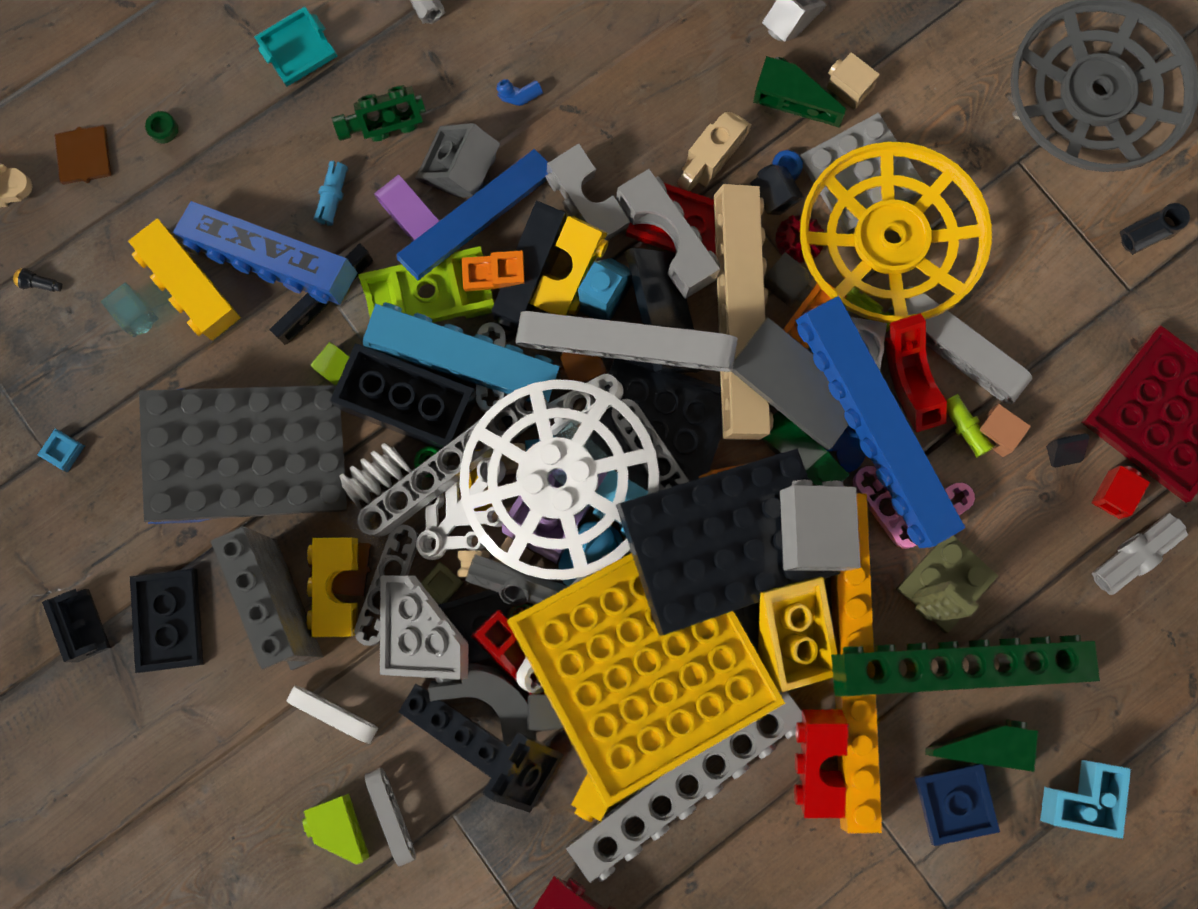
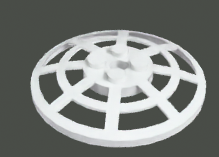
M548 380L533 383L519 388L500 399L483 415L473 429L465 446L460 468L462 505L468 522L478 539L492 555L507 566L526 575L543 579L566 580L585 577L618 561L630 551L626 538L614 551L598 561L587 564L582 544L588 543L601 535L611 526L614 520L622 523L616 505L625 502L628 489L627 467L647 462L649 471L647 494L659 491L657 455L650 436L640 419L624 402L611 393L592 384L574 380ZM571 389L591 394L597 397V400L588 414L568 408L547 409L543 391ZM530 394L534 413L515 422L502 437L485 429L489 422L504 407ZM609 405L617 409L632 425L640 438L643 449L623 453L615 436L604 424L599 422ZM566 418L581 422V425L571 440L553 437L549 419ZM536 423L540 442L534 444L527 452L510 443L521 430ZM593 430L599 433L607 442L613 456L594 461L591 454L583 447ZM479 440L494 449L488 467V490L470 495L469 469L474 448ZM502 455H505L519 463L516 477L517 482L498 487V469ZM555 469H562L567 475L566 483L560 488L552 487L548 480L549 474ZM617 469L618 485L615 498L611 502L596 493L599 479L598 474ZM518 495L521 496L524 503L531 509L522 526L518 525L508 514L502 500ZM492 503L501 522L516 535L507 553L500 549L486 534L477 519L474 508ZM588 505L605 513L603 519L594 527L579 534L574 518L575 515L583 511ZM544 516L552 519H561L566 538L549 539L533 533ZM528 543L547 549L569 548L574 568L564 570L544 569L528 565L519 561Z

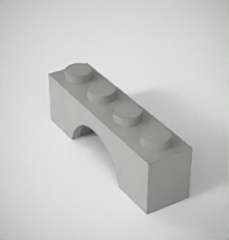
M650 169L618 187L616 200L632 225H655L663 229L673 240L676 256L670 264L668 276L685 299L717 279L720 271L718 258L712 251H707L702 244V237L699 231L694 226L690 227L687 223L681 206L676 201L672 202L667 194L666 186L660 177H655Z

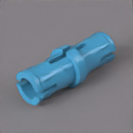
M330 161L328 164L329 167L324 185L320 186L318 191L320 199L313 218L314 221L325 225V221H327L328 226L333 225L338 201L343 199L342 187L346 172L348 171V167L343 163L337 162L335 166V161Z

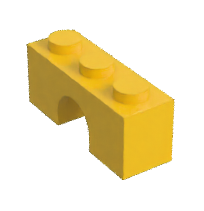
M568 216L555 246L569 253L573 262L572 271L565 279H559L551 274L542 275L530 304L550 314L575 316L580 309L578 288L594 261H596V258H602L609 243V241L605 240L608 232L581 219Z
M312 538V545L308 546L307 551L308 563L312 564V577H309L307 581L308 597H312V610H308L307 628L312 630V637L355 636L354 631L358 620V603H346L338 600L333 594L332 583L339 573L358 570V538Z

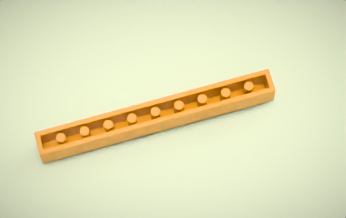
M867 493L856 494L861 568L840 571V574L831 577L832 627L837 654H843V647L863 646L864 653L874 652ZM869 662L867 666V673L870 678H873L875 675V666L872 662ZM876 695L835 696L836 709H843L848 721L847 756H838V771L841 772L846 785L845 818H840V828L847 833H882Z

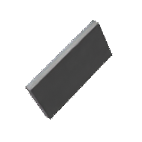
M767 318L764 320L735 358L732 373L826 450L831 449L848 426L844 417L845 411L840 401L832 396L829 390V381L824 372L816 367L813 354L771 319Z

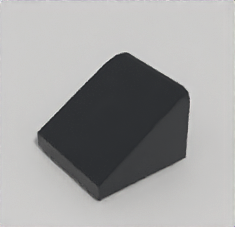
M1083 433L1058 438L1048 443L1046 448L1051 466L1056 468L1082 462L1089 443V435Z

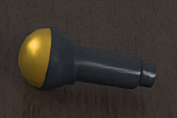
M20 268L13 275L14 284L20 289L35 287L52 292H60L63 284L57 282V280L37 276L28 268Z

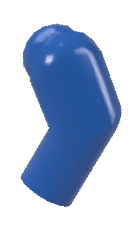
M504 79L496 87L498 97L503 102L522 106L543 94L542 88L536 80L523 88L513 86L509 80Z

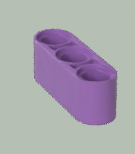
M399 175L374 193L380 204L412 241L439 222Z

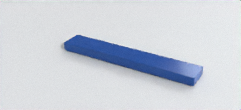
M533 149L398 252L397 260L417 280H420L547 181L545 176L548 174V162Z

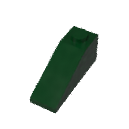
M766 56L756 86L753 103L840 127L846 111L843 105L796 64L789 63L781 57L772 58Z
M780 411L773 415L772 430L762 440L776 455L798 448L808 479L812 481V486H823L822 483L827 481L843 482L849 476L827 450Z
M1006 719V726L991 725L925 748V755L1035 772L1038 731L1027 729V722Z

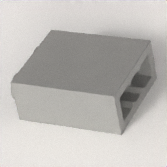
M811 480L792 481V486L780 490L784 570L847 571L861 568L856 487H843L842 481H827L822 483L823 486H812Z

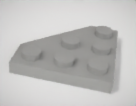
M381 576L380 675L467 679L468 643L416 576Z

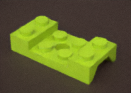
M481 246L454 252L420 280H417L402 264L358 274L366 297L370 318L375 303L383 306V303L394 304L402 309V313L414 316L415 313L426 315L433 320L432 323L464 315L468 319L492 313L494 299L491 289L466 292L463 289L462 258L484 256ZM431 284L435 287V293L432 297L422 298L419 296V289L423 285Z

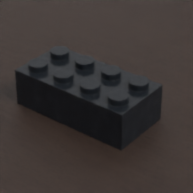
M355 343L330 402L335 407L341 409V411L442 449L463 433L475 405L477 395L471 387Z

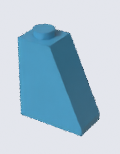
M612 258L594 261L578 288L580 311L594 319L611 320L632 285L629 267Z

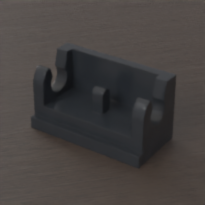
M76 589L42 601L64 662L78 663L111 648L89 589H83L78 592Z

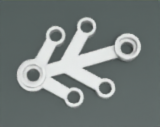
M491 457L483 458L477 466L479 478L470 487V495L488 489V467ZM501 460L498 469V483L503 480L506 473L505 465ZM454 465L447 466L450 471L458 468ZM460 480L445 491L446 518L440 525L438 509L445 502L444 494L442 493L437 497L435 504L432 505L430 502L425 506L426 530L418 536L416 541L417 550L425 559L437 560L448 549L466 548L468 550L481 551L485 547L479 539L475 547L472 546V539L476 536L474 531L468 532L465 536H449L456 526L470 525L462 505V498L459 501ZM493 507L488 508L486 511H475L480 524H487L493 527H501L503 524L499 517L496 522L492 521V515L495 512ZM434 539H436V546L433 550L431 547V543Z

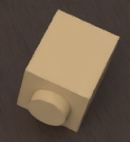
M851 52L844 61L838 59L828 73L831 77L827 88L855 110L874 89L880 74Z

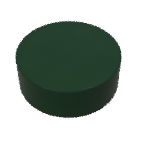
M154 112L147 118L145 123L147 134L157 143H169L178 134V124L168 112Z

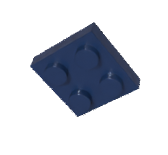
M973 764L915 777L931 845L938 846L1000 832L983 764Z

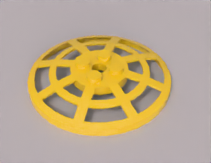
M882 142L869 144L846 153L836 159L821 173L814 182L804 203L800 219V242L808 269L819 287L831 299L839 296L846 310L866 319L890 323L916 315H908L905 299L921 295L934 288L938 283L955 293L947 301L935 308L921 312L926 320L954 307L968 295L980 279L989 260L992 246V224L989 210L981 191L972 178L958 164L943 154L924 146L907 142ZM893 156L919 160L935 167L942 174L931 187L913 178L894 175ZM880 157L881 176L863 180L852 186L848 191L835 178L838 173L855 163ZM952 181L969 200L976 216V225L958 227L951 208L940 196ZM826 186L838 201L830 214L827 233L809 231V221L812 209L819 194ZM894 186L911 189L921 194L922 197L915 205L906 201L896 200ZM881 187L882 201L871 205L867 209L855 199L857 195L866 190ZM932 204L942 215L947 229L931 230L930 224L923 213ZM845 207L858 219L854 234L836 233L839 217ZM890 230L895 231L899 234L901 240L898 243H890L885 239L884 233ZM979 237L976 262L965 283H962L948 274L957 256L959 240ZM948 242L946 257L940 268L925 258L931 243ZM810 244L828 246L833 264L845 278L834 290L826 283L818 271L811 254ZM837 246L855 247L862 261L852 272L843 262ZM915 267L930 277L929 280L916 287L903 289L901 274ZM871 269L879 273L888 274L890 290L873 287L863 282L862 279ZM855 287L874 297L892 299L894 316L867 311L850 303L844 297Z

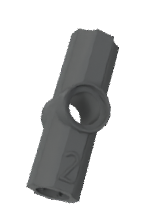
M474 554L465 579L467 582L499 592L501 599L513 606H521L526 604V602L536 605L568 587L548 579L526 575L505 564Z

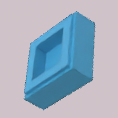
M54 429L38 453V456L59 469L68 472L85 445L60 430Z

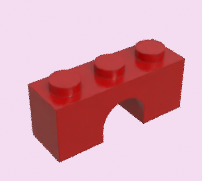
M802 709V722H796L797 743H801V753L795 754L796 774H800V784L794 785L795 805L801 806L804 818H845L846 785L841 772L825 771L820 766L829 757L847 756L848 721L843 709Z

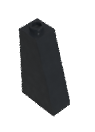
M537 200L516 251L523 250L525 283L500 288L492 308L493 317L497 320L496 324L508 331H513L514 328L518 329L520 313L522 311L532 312L534 305L530 304L540 279L542 275L550 274L561 251V248L555 245L566 222V212Z

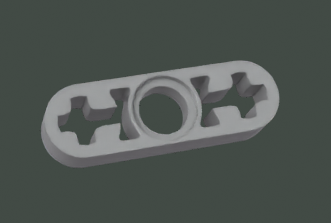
M379 768L365 774L367 789L396 864L400 867L416 860L413 843L383 768Z

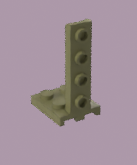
M951 536L934 546L900 583L896 590L915 605V610L927 621L932 620L945 634L962 617L972 616L979 607L976 601L996 580L998 575L955 536Z

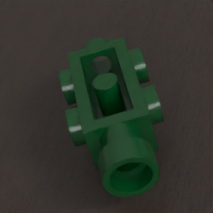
M398 85L390 88L388 93L383 95L368 94L360 97L358 102L354 103L355 114L332 117V122L339 141L352 138V134L362 132L364 139L371 138L373 142L387 139L391 131L400 129L402 133H409L416 130L418 123L423 122L421 114L425 113L426 109L421 94L415 96L412 86ZM404 102L408 103L407 106L402 109L396 106L397 104H401ZM374 111L379 112L376 117H370L367 114Z

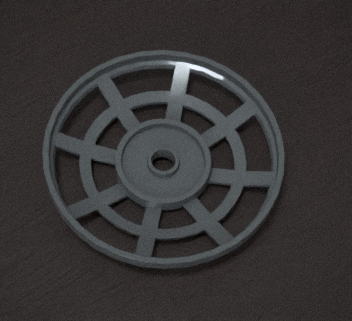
M1073 0L1052 9L1042 16L1027 32L1016 51L1012 64L1010 79L1012 100L1017 115L1026 131L1042 148L1054 157L1085 170L1099 172L1126 171L1156 160L1170 150L1184 135L1193 120L1198 104V71L1192 53L1183 37L1159 14L1141 4L1128 0ZM1083 12H1107L1125 16V19L1118 33L1105 30H1086L1080 32L1076 14ZM1064 20L1068 36L1056 43L1046 53L1044 58L1028 49L1034 39L1044 29L1056 21ZM1139 22L1157 34L1169 47L1174 56L1155 63L1154 59L1142 46L1129 38L1136 23ZM1103 41L1112 43L1108 54L1094 53L1088 55L1084 42ZM1071 46L1076 62L1072 64L1067 72L1051 64L1059 53ZM1123 49L1132 53L1145 68L1133 72L1123 60L1119 59ZM1022 61L1038 70L1035 79L1037 104L1023 106L1019 94L1018 82ZM1177 67L1180 68L1184 85V101L1181 113L1162 109L1164 103V84L1161 75ZM1045 76L1061 83V98L1046 101L1044 91ZM1151 80L1152 106L1136 101L1138 84ZM1099 84L1103 86L1106 90V95H1097L1093 91L1092 85ZM1066 109L1072 117L1078 120L1073 133L1064 128L1052 113ZM1128 112L1146 117L1144 123L1127 136L1118 122ZM1043 116L1056 133L1069 141L1066 152L1047 140L1033 125L1030 118ZM1156 121L1176 125L1172 133L1159 147L1143 157L1140 156L1132 145L1133 142L1144 136ZM1089 126H1106L1113 140L1095 141L1085 139ZM1081 147L1095 150L1119 148L1128 162L1119 164L1096 163L1080 159L1078 155Z

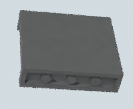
M245 527L238 528L211 540L261 670L282 661L288 662L290 670H296L323 658L324 656L316 637H312V630L307 628V614L277 540Z

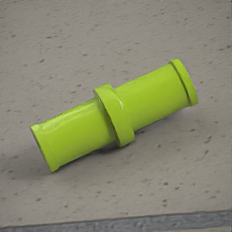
M959 394L947 400V414L957 427L955 429L958 435L962 434L975 453L976 458L993 449L995 446L980 431V426L978 425L980 420L977 416L973 417L960 399Z

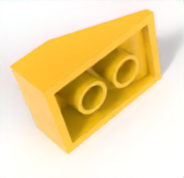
M816 577L761 592L758 656L778 691L785 692L832 678L831 655H836L837 649L824 578Z

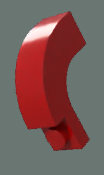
M920 313L890 322V337L885 338L888 365L897 396L910 424L916 433L946 424L947 400L936 385L927 360L926 320Z

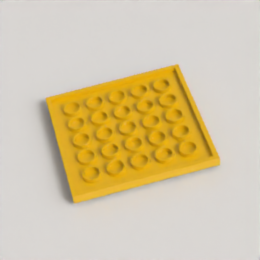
M632 553L507 620L606 807H610L785 704L734 611L659 636Z

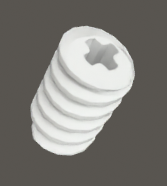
M386 443L381 445L383 455L376 451L371 452L372 463L364 458L360 460L363 470L360 471L354 466L350 467L351 479L344 474L339 475L342 487L360 510V499L368 504L372 502L369 492L380 496L382 495L380 484L391 488L393 486L390 479L391 476L400 481L403 479L402 468L409 473L412 472L397 450Z

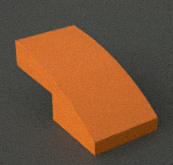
M523 250L492 252L491 256L462 258L464 291L488 290L524 284Z

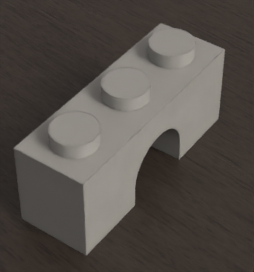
M578 143L548 162V174L545 177L551 188L555 192L559 190L565 198L562 202L569 215L573 217L576 215L578 219L608 232L605 240L609 241L626 230L630 220L614 196L599 203L591 202L585 198L581 188L586 182L594 178L596 168Z

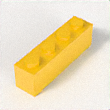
M158 218L128 240L135 250L131 255L143 268L148 266L152 270L153 274L149 276L161 291L164 289L169 291L172 295L168 299L169 302L180 314L184 311L191 318L187 321V324L198 336L204 334L213 341L241 319L239 314L194 259L181 246L176 237Z

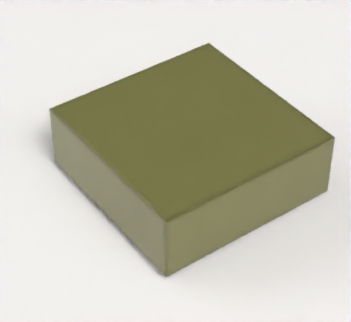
M439 561L422 580L421 584L440 605L449 602L464 585V582Z

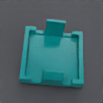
M305 6L254 36L260 46L258 50L267 64H272L286 87L338 57L323 33L326 30L317 15L310 14Z

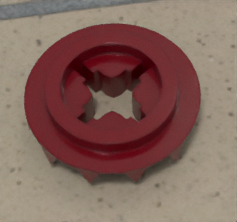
M792 214L788 219L782 221L778 227L776 245L785 258L793 262H806L802 253L801 242L793 246L796 237L793 232L800 234L801 215L794 216ZM810 218L809 231L824 233V229L818 224L817 219ZM810 244L813 259L821 253L824 246Z

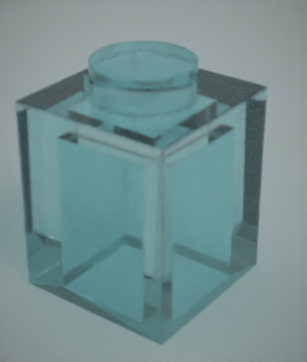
M126 282L100 301L122 330L134 338L149 331L153 323L159 319L141 295Z

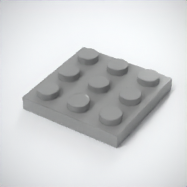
M878 112L801 154L800 157L803 161L804 170L814 184L829 165L846 153L869 144L897 142V140ZM893 156L894 175H901L923 182L908 158ZM880 157L855 163L842 170L835 178L848 191L852 186L863 180L881 176ZM825 186L820 195L832 212L838 199ZM894 186L896 200L907 202L919 195L918 192L911 189ZM881 187L866 190L857 195L855 199L867 209L871 205L882 201ZM845 207L838 223L844 233L849 234L855 230L858 219Z

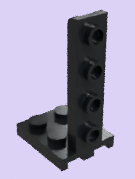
M418 684L414 685L399 710V713L491 778L482 794L492 801L529 813L532 811L564 756L563 753L554 747L519 732L509 746L445 701H430L429 691Z

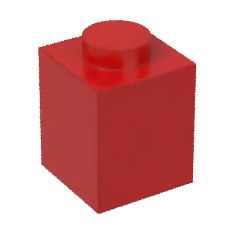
M1116 467L1108 471L1091 503L1118 519L1132 516L1150 482L1142 478V474L1132 467Z

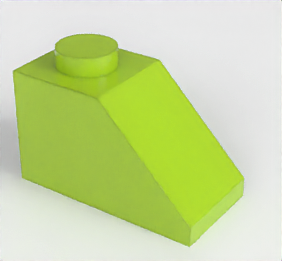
M349 793L304 810L303 828L309 838L312 837L315 845L356 865L370 858Z

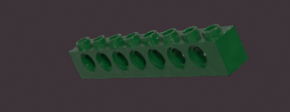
M1081 635L1059 636L1060 643H1051V637L1048 636L1031 637L1030 644L1021 645L1020 638L999 639L1000 646H990L989 640L969 641V647L959 648L958 641L938 642V649H928L927 643L906 644L907 651H896L895 644L875 645V652L864 653L863 646L843 647V654L831 655L834 695L862 696L1100 681L1095 641H1081ZM1057 654H1058L1059 660H1060L1059 665H1057V663H1056V655H1057ZM1026 655L1029 657V667L1025 663ZM996 656L999 660L998 670L994 665V659ZM964 658H966L969 663V669L967 672L963 668ZM933 659H935L938 664V671L936 674H934L931 668V663ZM902 660L905 662L907 666V672L905 676H903L899 670V665ZM869 662H872L875 666L873 678H870L867 673Z

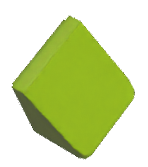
M329 342L312 362L311 367L330 383L337 385L349 356Z

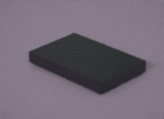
M192 568L130 576L135 673L204 665L197 569Z

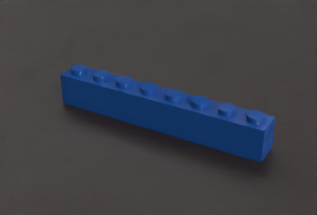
M837 296L795 320L798 324L799 336L804 342L808 343L813 352V360L816 367L824 372L829 381V390L832 396L840 401L845 411L844 417L847 424L852 429H855L861 440L860 447L863 453L872 460L876 468L878 481L887 488L892 497L891 503L894 510L903 517L908 526L907 533L911 541L918 545L919 549L934 547L965 529L961 518L840 297Z

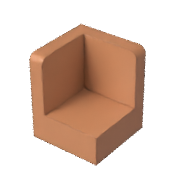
M997 404L987 413L988 418L981 426L980 431L997 443L993 451L1005 457L1015 450L1031 426L1000 404Z

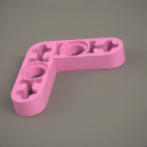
M873 466L861 468L853 478V487H856V492L858 494L867 493L868 509L897 547L909 549L916 546L909 539L902 540L899 536L903 532L901 526L905 529L908 528L902 516L897 514L896 511L893 516H885L880 512V501L883 499L892 500V497L887 488L878 481L876 468ZM862 474H865L867 477L873 475L876 479L873 482V486L877 492L882 488L886 492L872 501L870 496L874 495L875 492L870 486L865 488L862 486L861 482L864 480ZM955 483L947 487L945 491L950 500L955 496L953 490L956 493H964L965 497L962 499L964 505L960 502L953 505L958 515H961L973 505L975 494L969 485Z

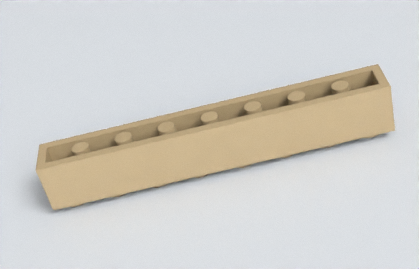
M723 184L714 194L716 257L720 263V271L717 276L719 333L738 338L736 358L764 320L767 319L765 318V306L768 301V291L764 288L763 280L767 263L766 259L762 257L765 230L761 227L764 201L763 198H760L759 186ZM720 371L723 439L760 440L769 435L773 427V414L769 412V402L732 372Z

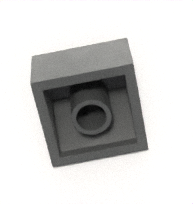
M474 123L440 126L415 179L456 197H472L482 189L487 171L496 160V152L500 143Z

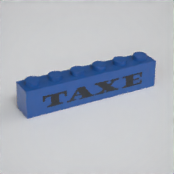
M192 201L173 231L182 241L181 246L193 254L205 253L207 257L219 264H223L225 261L229 262L237 270L249 274L250 271L255 272L260 278L272 284L275 281H279L289 290L298 294L301 291L310 293L312 298L324 304L331 301L341 305L358 273L345 257Z

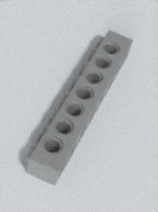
M779 691L785 704L768 713L776 720V727L771 733H763L759 726L760 719L756 720L645 785L606 814L601 822L598 820L569 842L566 850L589 883L596 878L599 882L605 880L616 870L613 865L623 857L626 861L634 858L643 850L641 844L648 838L652 837L655 841L663 836L670 829L667 824L677 816L680 820L688 817L697 809L694 803L704 796L709 800L724 788L721 785L723 781L730 776L737 779L750 769L748 762L756 756L763 759L777 748L774 743L785 735L789 739L796 734V722H802V711L788 692ZM744 734L750 740V747L744 753H736L733 749V740L736 736ZM712 755H720L723 758L724 766L718 773H710L706 769V761ZM686 775H692L697 779V788L692 793H684L679 789V782ZM658 796H666L671 801L670 809L665 813H657L652 808V802ZM632 816H638L644 821V828L637 834H632L625 828L626 820ZM604 837H611L617 843L616 850L611 854H604L598 848V842Z

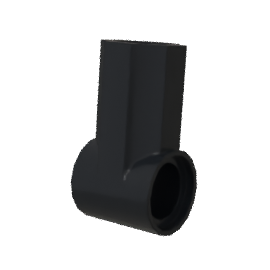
M1171 203L1161 211L1122 229L1119 233L1123 247L1134 255L1162 240L1171 239L1189 223V211L1180 203ZM1165 217L1171 218L1175 226L1169 225L1165 221Z

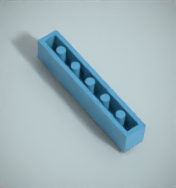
M375 303L363 338V346L492 390L504 392L507 395L533 383L555 380L560 367L552 364L553 360L548 357L535 355L534 358L525 355L521 348L513 345H505V348L493 344V339L487 336L475 334V337L463 334V329L458 326L445 324L443 327L432 323L433 320L426 315L415 313L414 316L402 313L400 307L390 303H383V306ZM552 389L543 391L547 402H549ZM527 398L526 401L531 402V398Z

